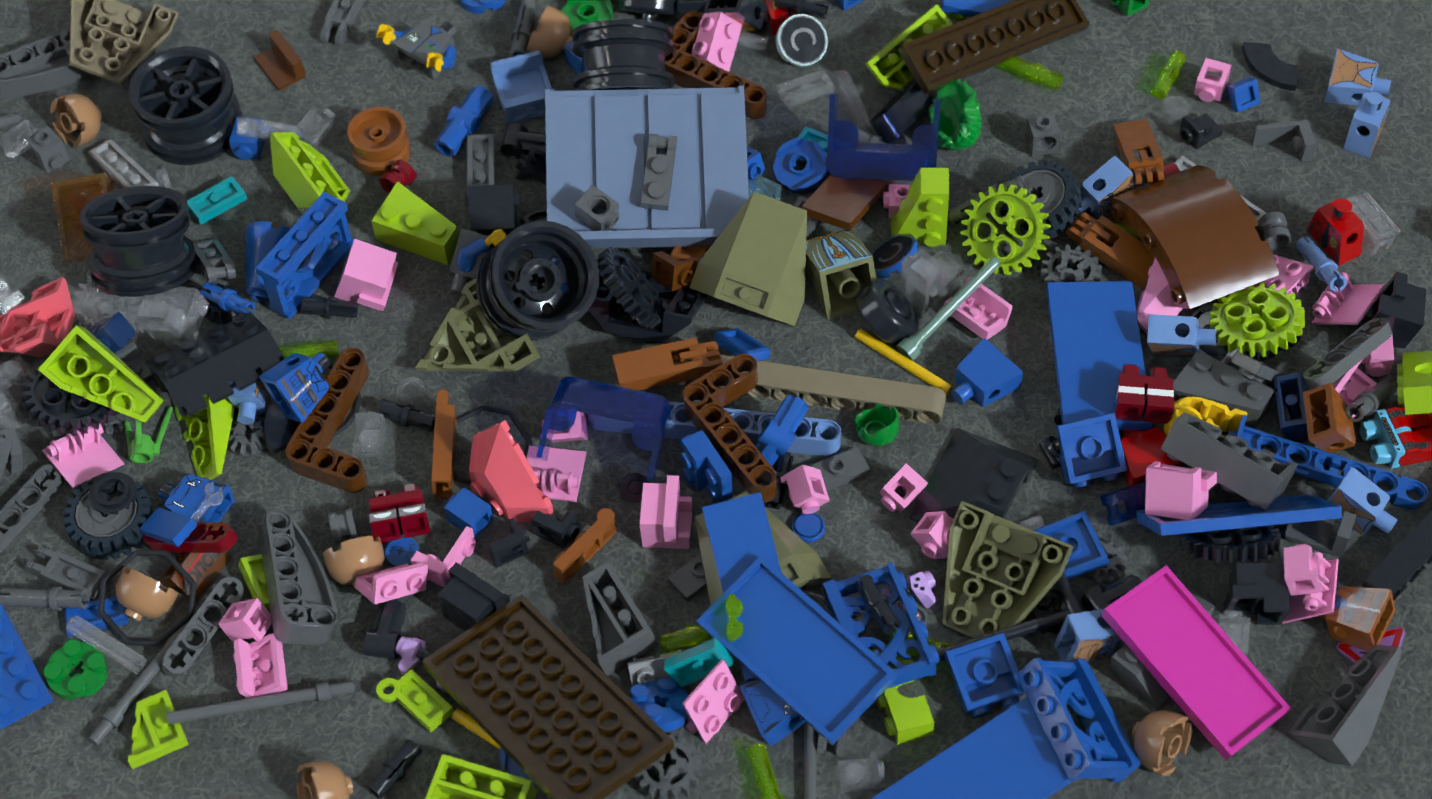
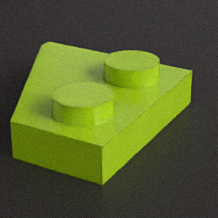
M167 690L137 702L135 711L136 723L133 726L131 737L133 746L131 755L128 756V762L132 769L189 745L181 723L168 725L166 712L175 711Z

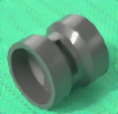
M1270 212L1259 219V229L1263 233L1262 240H1267L1271 250L1283 249L1291 243V235L1287 229V220L1283 213Z

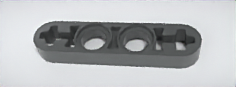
M1379 317L1369 320L1308 368L1303 374L1308 389L1311 390L1328 383L1333 384L1389 339L1393 332L1388 319Z
M46 464L39 468L0 510V553L63 486L65 479L53 464ZM55 476V479L53 481L51 479L45 481V477ZM30 495L38 496L37 501L31 505L23 503L25 498ZM8 517H19L16 524L12 526L4 525V521Z
M225 577L220 580L161 660V667L166 675L179 677L189 669L220 627L218 623L231 604L241 599L244 587L237 578ZM229 585L235 588L233 590L234 595H230L224 604L219 602L218 600L225 592L224 588H228ZM208 607L215 608L219 612V620L216 622L207 621L203 615L204 609ZM189 631L198 632L202 637L201 644L198 646L189 645L186 641V633ZM183 649L187 652L180 662L183 668L181 666H177L175 669L170 666L172 661L169 657L176 658Z

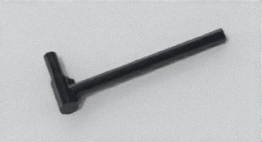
M1063 572L1056 582L1063 598L1060 611L937 649L939 662L946 660L944 656L946 651L1004 633L1006 640L1014 639L1064 623L1067 615L1085 611L1078 596L1074 595L1069 581Z

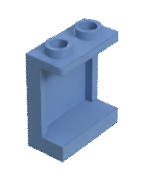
M541 51L490 63L493 82L507 124L545 115V89L555 90L551 88L544 68Z

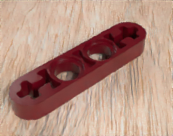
M195 522L197 524L196 528L179 547L145 535L143 540L152 550H165L172 553H222L233 547L238 539V535L225 522Z

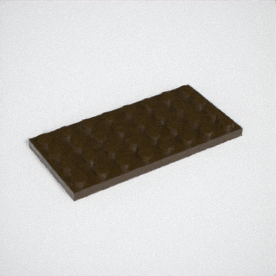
M522 594L422 660L423 666L428 673L550 799H604L675 748L673 739Z

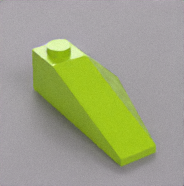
M77 325L38 369L60 389L79 395L144 423L151 418L165 401L106 345L86 328Z
M209 397L205 398L204 400L208 408L190 417L188 414L182 417L175 407L178 421L185 420L188 428L183 433L184 439L187 442L192 440L194 445L191 459L198 477L212 480L222 474L235 406L228 397L214 405Z

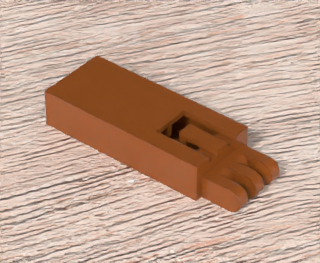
M1147 119L1113 124L1116 145L1124 164L1133 172L1135 183L1142 184V178H1145L1147 183L1153 182V176H1156L1158 181L1164 180L1163 156ZM1133 150H1138L1139 159L1135 158Z
M1081 212L1078 219L1067 229V236L1079 243L1082 250H1091V256L1098 257L1100 262L1128 281H1132L1140 289L1145 290L1149 279L1147 275L1149 267L1153 266L1155 259L1151 250H1148L1143 242L1101 215L1096 220L1087 213ZM1098 236L1101 239H1103V242L1098 240L1096 237Z
M691 338L612 355L620 394L702 377L723 364L722 360H720V352L717 351V342L711 341L698 344L697 338ZM692 359L691 362H684V360Z
M444 389L437 392L431 477L433 498H450L453 495L457 421L455 405H449V394Z

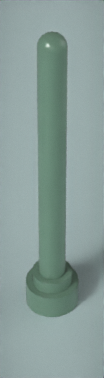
M997 257L991 258L914 336L904 337L897 344L898 350L904 356L914 361L921 354L920 350L923 348L922 344L999 267L1000 260Z

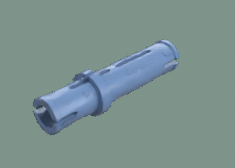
M1306 236V240L1304 237L1300 238L1296 243V249L1310 265L1314 266L1316 276L1321 281L1326 282L1332 291L1337 292V288L1339 291H1342L1347 285V279L1337 270L1338 265L1333 260L1328 259L1310 237Z

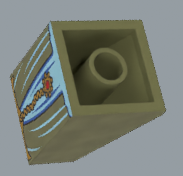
M844 229L806 241V274L827 320L859 311L856 303L858 293L876 279L873 256L853 230L848 231Z

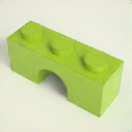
M1432 351L1402 353L1403 363L1397 364L1398 404H1404L1405 415L1432 413Z
M899 655L896 656V659L904 665L913 663L912 659L904 660ZM891 664L888 665L891 669H895ZM903 684L885 689L876 699L879 709L885 708L887 717H884L886 731L889 736L894 735L897 745L932 736L934 731V720L925 695L914 698L904 697L897 691V688Z

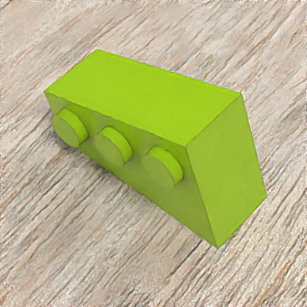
M920 168L909 187L908 195L900 202L897 214L891 218V237L909 233L915 237L919 245H927L929 247L946 245L949 168Z
M397 181L371 221L376 240L449 265L454 256L459 238L457 226Z
M442 754L425 799H535L537 790L531 780Z

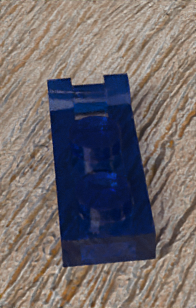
M1146 480L1100 496L1102 506H1106L1108 512L1106 519L1109 526L1137 517L1136 510H1145ZM1124 500L1126 509L1120 511L1118 502Z

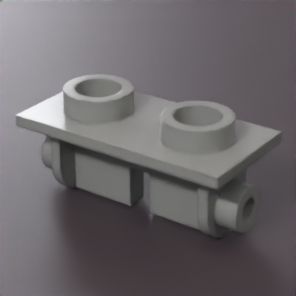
M678 649L676 652L660 654V658L655 659L654 656L639 659L632 658L633 661L627 662L631 686L649 681H659L663 677L672 678L664 670V661L681 653V649Z

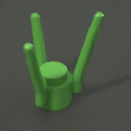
M169 406L167 408L155 442L151 440L149 435L142 434L141 421L135 419L134 439L130 423L128 421L124 422L128 458L132 462L149 463L153 461V456L160 455V445L170 421L173 407Z

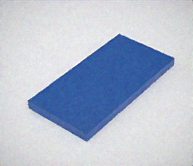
M1132 281L1047 282L1046 294L1062 424L1114 413L1116 402L1115 389L1123 366L1125 364L1136 365L1139 367V375L1146 376ZM1143 413L1140 422L1116 419L1118 430L1151 429L1153 424L1151 422H1143Z
M1313 494L1281 496L1266 510L1253 507L1246 500L1208 503V507L1191 520L1145 514V510H1136L1137 522L1161 536L1342 518V508L1340 505Z
M762 555L697 620L698 625L712 638H716L742 665L831 745L847 731L898 677L893 669Z
M1026 697L872 799H1047L1073 781L1069 780L1028 697Z

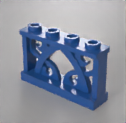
M323 192L255 268L257 275L262 277L270 301L268 303L269 309L288 319L292 318L300 309L303 297H310L349 253L354 239L351 238L345 212L348 210L346 202ZM315 247L314 252L312 253V255H311V256L304 262V264L298 269L300 263L305 259V257H306V256L313 250V248Z
M893 562L888 563L885 567L838 582L831 580L823 583L824 600L831 616L867 648L874 646L882 653L879 655L875 649L874 654L887 665L891 664L895 668L894 671L898 677L886 689L928 675L930 677L936 675V663H939V656L935 646H929L927 642L928 631L923 620L918 621L915 613L918 610L914 597L912 595L907 596L905 588H907L903 572H897ZM864 575H871L876 586L885 584L892 590L891 595L887 596L890 600L889 606L900 620L901 626L897 629L888 647L876 638L858 637L857 634L868 626L871 614L867 612L865 608L866 603L862 597H844L858 592L854 584L856 581H859L863 585L859 578ZM896 602H898L900 609L894 606ZM860 610H864L865 615L861 621H854L851 618L854 614L861 616ZM909 630L913 639H907ZM910 649L916 650L920 655L918 662L904 665L896 659V656L899 655L904 660H911V657L907 655V651Z
M1034 658L1018 672L1017 678L1070 781H1077L1078 779H1111L1112 782H1120L1141 765L1086 659H1077L1075 662L1042 661L1041 658ZM1067 703L1077 712L1086 730V734L1075 726L1066 708Z

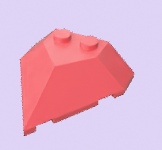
M64 277L40 286L32 292L30 301L21 305L16 303L0 315V352L41 358L50 353L52 354L71 332L76 316Z
M506 420L475 434L472 439L469 464L471 479L469 486L472 492L479 498L484 497L488 504L491 505V510L496 516L502 515L507 520L514 517L516 522H531V518L537 510L546 515H554L551 501L548 496L544 495L537 488L536 484L539 480L518 443H515L513 437L508 432L510 428Z

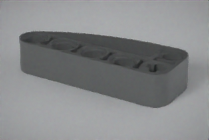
M70 28L0 55V99L31 95L56 89L94 75L69 65Z
M271 510L265 517L259 534L274 635L279 641L286 644H325L330 639L338 618L328 578L311 543L292 517L283 510Z

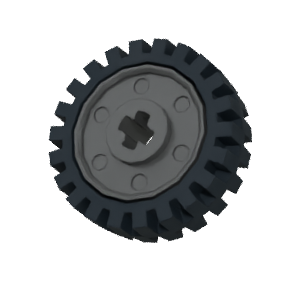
M1038 160V166L1032 161L1028 163L1027 169L1023 165L1018 167V174L1011 172L1008 175L1010 180L1017 178L1019 175L1023 177L1028 188L1027 196L1030 194L1037 196L1034 204L1038 202L1044 204L1039 212L1049 214L1043 220V223L1049 224L1051 227L1045 229L1043 234H1050L1054 238L1058 236L1057 230H1060L1062 233L1067 230L1066 223L1072 226V223L1075 221L1073 216L1078 217L1080 214L1079 208H1082V194L1075 177L1068 168L1066 169L1061 163L1057 165L1055 161L1049 160L1048 164H1046L1045 160ZM1007 203L1000 207L1001 216L1005 217L1009 211ZM1027 221L1022 222L1020 225V233L1025 235L1029 230Z
M98 476L92 478L93 483L99 478ZM87 481L81 484L82 491L76 488L72 492L74 499L68 497L66 501L67 507H64L63 523L76 549H79L85 556L88 554L90 558L97 559L100 556L102 560H109V555H112L114 559L121 558V552L124 551L127 556L132 553L131 547L134 546L138 549L142 546L141 539L144 538V534L139 528L154 513V509L146 490L138 481L135 482L137 487L136 501L130 503L129 510L124 508L119 511L118 515L108 513L105 516L101 511H95L89 500V490L92 484L89 485ZM115 490L113 494H108L110 500L114 496H119L118 490Z

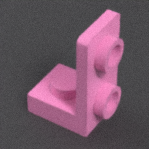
M468 526L465 527L443 562L433 554L425 555L416 551L411 559V564L424 562L428 565L427 580L445 587L450 581L448 570L456 562L461 565L466 556L470 557L475 550L476 541L473 529Z

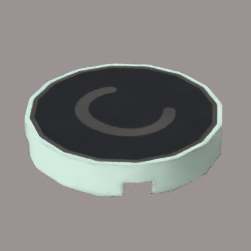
M805 14L793 15L780 25L775 39L777 50L786 62H790L797 67L810 66L819 61L826 52L828 43L827 34L822 24L814 17Z

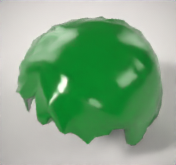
M880 403L874 409H863L859 414H856L854 420L857 427L855 431L859 439L867 445L882 447L892 443L898 436L900 429L898 410L894 407L891 410L887 409Z

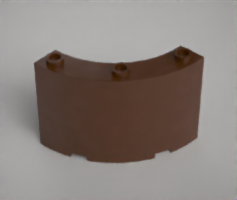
M1196 165L1166 176L1162 181L1156 180L1110 197L1112 202L1111 213L1118 224L1134 231L1143 240L1145 247L1151 250L1169 283L1171 298L1178 308L1192 309L1279 275L1267 240L1261 242L1255 229L1259 223L1236 189L1225 178L1220 180L1216 178L1215 171L1208 167Z

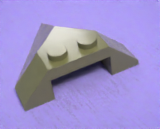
M477 278L465 284L461 291V298L455 308L452 307L429 344L431 348L425 358L420 359L415 369L425 371H517L539 359L540 355L528 334L518 339L507 336L496 329L486 318L479 305L476 293Z

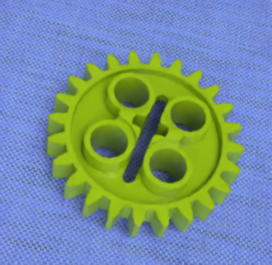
M1000 184L997 191L995 187L990 186L988 189L989 195L985 192H979L980 202L971 200L974 206L973 210L965 209V213L970 217L969 220H961V223L968 226L967 230L960 232L961 235L968 236V240L964 241L962 245L971 246L967 255H977L974 261L976 265L982 263L985 265L991 258L997 257L1000 260V265L993 274H1000L1003 269L1005 275H1011L1012 267L1015 272L1021 273L1022 264L1028 268L1032 267L1030 258L1040 260V256L1037 253L1038 249H1047L1041 242L1042 240L1050 239V236L1043 234L1045 229L1051 227V225L1043 223V220L1049 214L1039 212L1044 204L1040 202L1034 204L1037 196L1035 194L1027 196L1028 189L1021 188L1018 191L1016 185H1010L1009 189H1007L1006 185ZM1007 203L1009 211L1005 217H1002L1000 215V207ZM988 213H991L998 223L1007 225L1006 230L1016 238H1019L1023 242V246L1021 247L1012 236L1003 234L1005 230L989 219ZM1027 221L1029 230L1025 235H1022L1020 233V225L1022 222ZM988 224L991 228V233L989 237L984 238L982 230ZM1008 242L1011 246V252L1005 257L1002 253V247Z
M1261 282L1259 287L1255 288L1254 285L1248 286V289L1243 288L1236 293L1228 294L1227 297H1220L1219 303H1213V311L1210 312V328H1216V339H1219V346L1227 345L1228 352L1236 348L1242 354L1245 351H1249L1250 357H1254L1256 352H1260L1263 357H1266V351L1268 350L1278 354L1277 347L1279 346L1287 350L1288 342L1296 343V336H1302V328L1305 327V310L1301 306V300H1295L1294 292L1287 294L1286 287L1277 291L1276 284L1274 283L1269 288H1265L1264 282Z

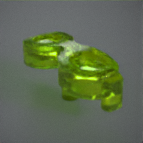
M729 594L725 606L726 614L729 618L726 637L729 639V642H735L736 639L743 635L744 631L743 624L736 620L743 612V604L736 598L735 594Z

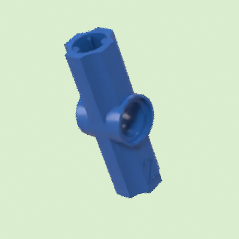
M480 85L473 87L460 107L454 106L450 110L446 121L447 125L434 142L435 149L442 155L448 157L455 156L467 139V135H475L473 132L480 128L482 116L494 101L493 94L487 88Z

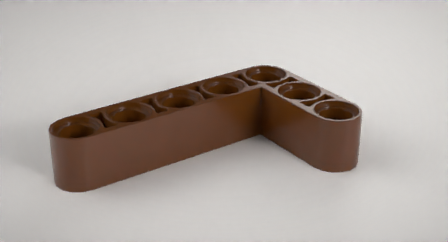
M697 11L686 13L673 28L674 36L672 42L674 43V50L671 54L665 56V71L675 77V84L684 89L738 88L739 86H744L745 116L751 119H759L765 116L767 112V95L763 87L692 55V48L696 41L703 14Z
M352 347L347 348L340 354L326 378L329 390L303 423L300 422L285 450L291 469L296 474L350 493L360 492L367 486L368 479L363 463L356 457L328 448L333 439L335 431L340 427L357 394L369 376V368L362 350Z
M740 354L684 388V412L698 431L703 430L726 466L749 494L761 492L763 502L767 503L773 500L777 494L776 473L724 409L725 405L749 392L758 383L756 359L749 354ZM716 420L717 422L710 423L708 421ZM726 441H734L733 443H724ZM744 461L752 462L750 464H742ZM761 482L769 483L765 486L758 485Z

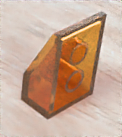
M105 173L51 183L64 262L86 259L95 248L87 243L83 237L80 212L92 199L114 190L112 179Z

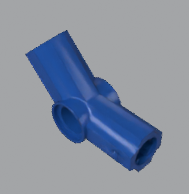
M788 394L775 416L768 421L757 439L758 442L755 447L771 467L778 457H783L796 437L794 433L809 409L805 401L797 396ZM744 461V462H743V464H750V463H752V462H749V461Z

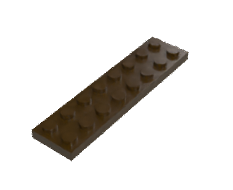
M1014 0L904 43L898 50L925 95L944 87L953 80L964 79L1086 29L1090 23L1076 0Z

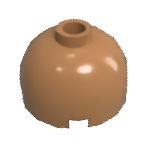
M548 5L538 21L539 25L536 31L532 33L526 51L530 53L541 51L543 59H552L557 57L562 50H565L564 46L573 42L572 36H570L572 26L566 14Z
M68 94L57 97L52 101L50 112L51 114L55 113L57 120L52 123L58 137L67 144L69 139L75 144L73 148H77L91 142L97 136L100 130L102 115L99 107L89 98L81 94ZM80 130L79 137L73 138L72 132Z
M373 536L347 540L340 543V550L333 552L332 547H330L322 554L329 575L338 583L353 585L354 589H356V577L381 571L384 563V550L381 539L378 536L375 540Z
M126 566L122 570L116 584L118 602L126 608L124 614L139 622L142 617L155 619L163 616L169 611L179 595L177 591L170 587L169 589L163 587L160 582Z
M1169 710L1153 711L1144 717L1142 721H1138L1132 730L1133 748L1144 767L1161 776H1168L1173 773L1177 766L1170 765L1179 751L1185 756L1191 740L1192 726L1186 722L1188 720L1186 716ZM1162 755L1167 757L1165 760H1161Z
M308 762L300 764L297 768L296 774L302 773V781L296 783L298 799H349V795L353 793V784L350 777L345 776L343 771L332 762Z

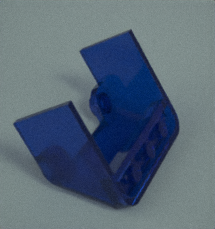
M833 92L830 94L827 168L833 176L913 181L920 168H937L942 97L934 99L933 124L918 126L913 132L912 145L858 142L859 131L857 126L848 120H838L839 93Z
M576 377L561 379L555 388L545 414L536 457L543 461L548 460L553 432L569 430L575 422L577 411L634 423L632 438L636 446L643 450L652 451L646 481L655 483L671 413V407L667 399L657 394Z

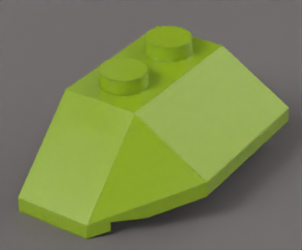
M937 4L875 53L865 65L882 86L900 91L914 77L898 50L900 46L953 24Z
M295 132L271 133L273 175L298 209H309L323 192L344 202L346 201L350 190L325 156L310 144L299 140L300 136Z

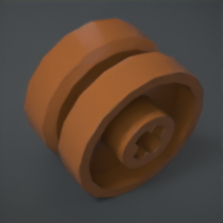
M373 107L361 111L350 121L347 135L355 165L362 172L383 176L385 172L391 171V166L397 160L405 162L409 160L411 147L404 119L397 111L387 107Z

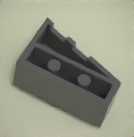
M1200 350L1196 351L1173 382L1174 402L1181 398L1195 396L1226 405L1230 411L1235 408L1247 412L1245 426L1254 429L1257 428L1270 410L1275 390L1254 379L1248 378L1237 372L1238 370Z
M609 561L582 576L588 610L592 621L593 637L595 638L597 659L606 676L627 665V662L633 661L632 658L637 659L659 646L652 630Z

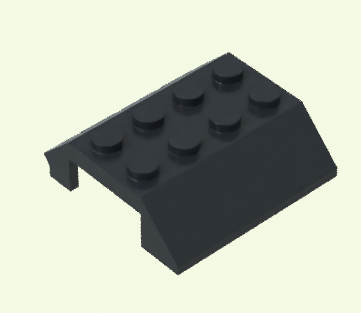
M249 312L235 316L232 322L222 327L216 326L207 331L206 335L198 339L184 342L180 348L172 352L158 355L155 361L148 365L152 379L161 392L167 390L179 414L182 417L188 414L190 417L208 408L204 400L205 398L209 397L214 405L234 394L230 385L235 384L239 391L260 381L256 373L257 371L261 370L262 374L283 361L284 357L269 330Z

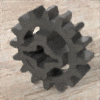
M1069 244L1066 245L1063 251L1059 247H1055L1054 254L1048 252L1046 260H1042L1040 280H1044L1043 287L1046 289L1047 282H1100L1102 265H1098L1099 258H1090L1091 250L1088 249L1083 253L1079 245L1075 250H1071Z
M670 734L675 748L635 776V782H640L641 792L649 789L650 799H654L657 794L661 795V799H667L668 796H672L673 799H679L678 794L680 793L688 797L690 796L689 786L698 787L697 777L702 776V767L699 766L702 764L701 756L695 755L696 746L694 744L686 747V738L683 737L679 742H676L674 734ZM669 760H671V765L669 767V770H667V775L665 776L664 770L666 769V766H668ZM650 777L656 778L659 781V783L655 782Z

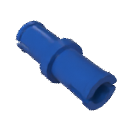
M206 282L202 286L211 292L201 290V297L217 303L219 308L225 311L231 310L237 314L254 313L245 308L249 307L255 310V303L238 296L236 291L230 288L224 289L213 282Z

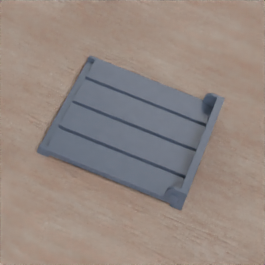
M739 86L738 88L551 91V89H545L547 221L568 226L580 234L589 244L590 248H610L611 246L613 248L712 246L749 199L744 86ZM650 133L658 134V137L662 138L677 136L668 211L641 208ZM657 148L656 154L667 155V149ZM591 185H594L619 203L620 217L612 229L607 228L605 231H595L575 216V203ZM597 208L592 212L595 214H603L605 210L602 208Z

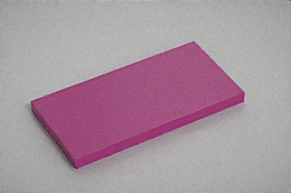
M1167 565L1106 607L1100 614L1225 760L1233 756L1291 709Z

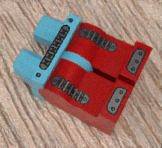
M1393 407L1387 410H1377L1373 419L1361 423L1359 433L1362 440L1377 439L1379 443L1372 445L1370 449V456L1374 464L1389 463L1392 469L1400 467V465L1406 466L1432 460V413L1405 415V407Z

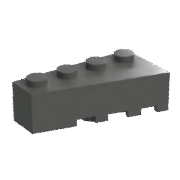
M1186 412L1179 416L1161 447V450L1168 453L1167 455L1170 459L1179 463L1184 462L1192 468L1201 467V470L1217 472V482L1220 483L1219 485L1222 489L1246 498L1248 504L1256 508L1266 510L1283 494L1298 466L1297 463L1288 460L1285 465L1273 459L1275 453L1264 448L1262 451L1253 450L1248 447L1247 440L1232 435L1225 437L1221 435V428Z

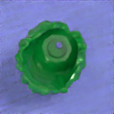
M961 79L953 80L937 91V98L933 99L935 105L929 109L930 128L934 130L933 136L936 138V142L940 147H945L952 151H960L961 149L973 146L975 141L978 140L982 128L981 105L977 102V93L972 90V87L967 85L966 81Z

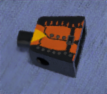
M707 0L703 13L722 12L742 24L741 31L756 30L757 32H762L768 24L767 19L764 18L767 5L761 0Z

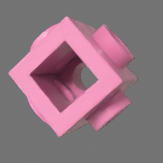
M945 511L926 512L910 533L927 557L932 559L948 558L950 527L954 519L949 517Z

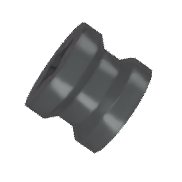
M352 508L345 509L343 513L339 514L336 512L328 513L334 542L340 541L344 536L358 537Z

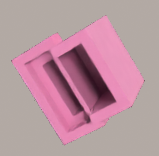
M354 239L334 297L383 311L398 266V262L395 261L397 253Z
M1157 461L1153 462L1146 468L1145 514L1182 520L1196 518L1208 507V491L1217 483V472L1201 470V467L1186 468L1164 465Z
M667 475L666 484L643 483L640 513L642 547L690 549L693 512L692 497H680L679 476Z

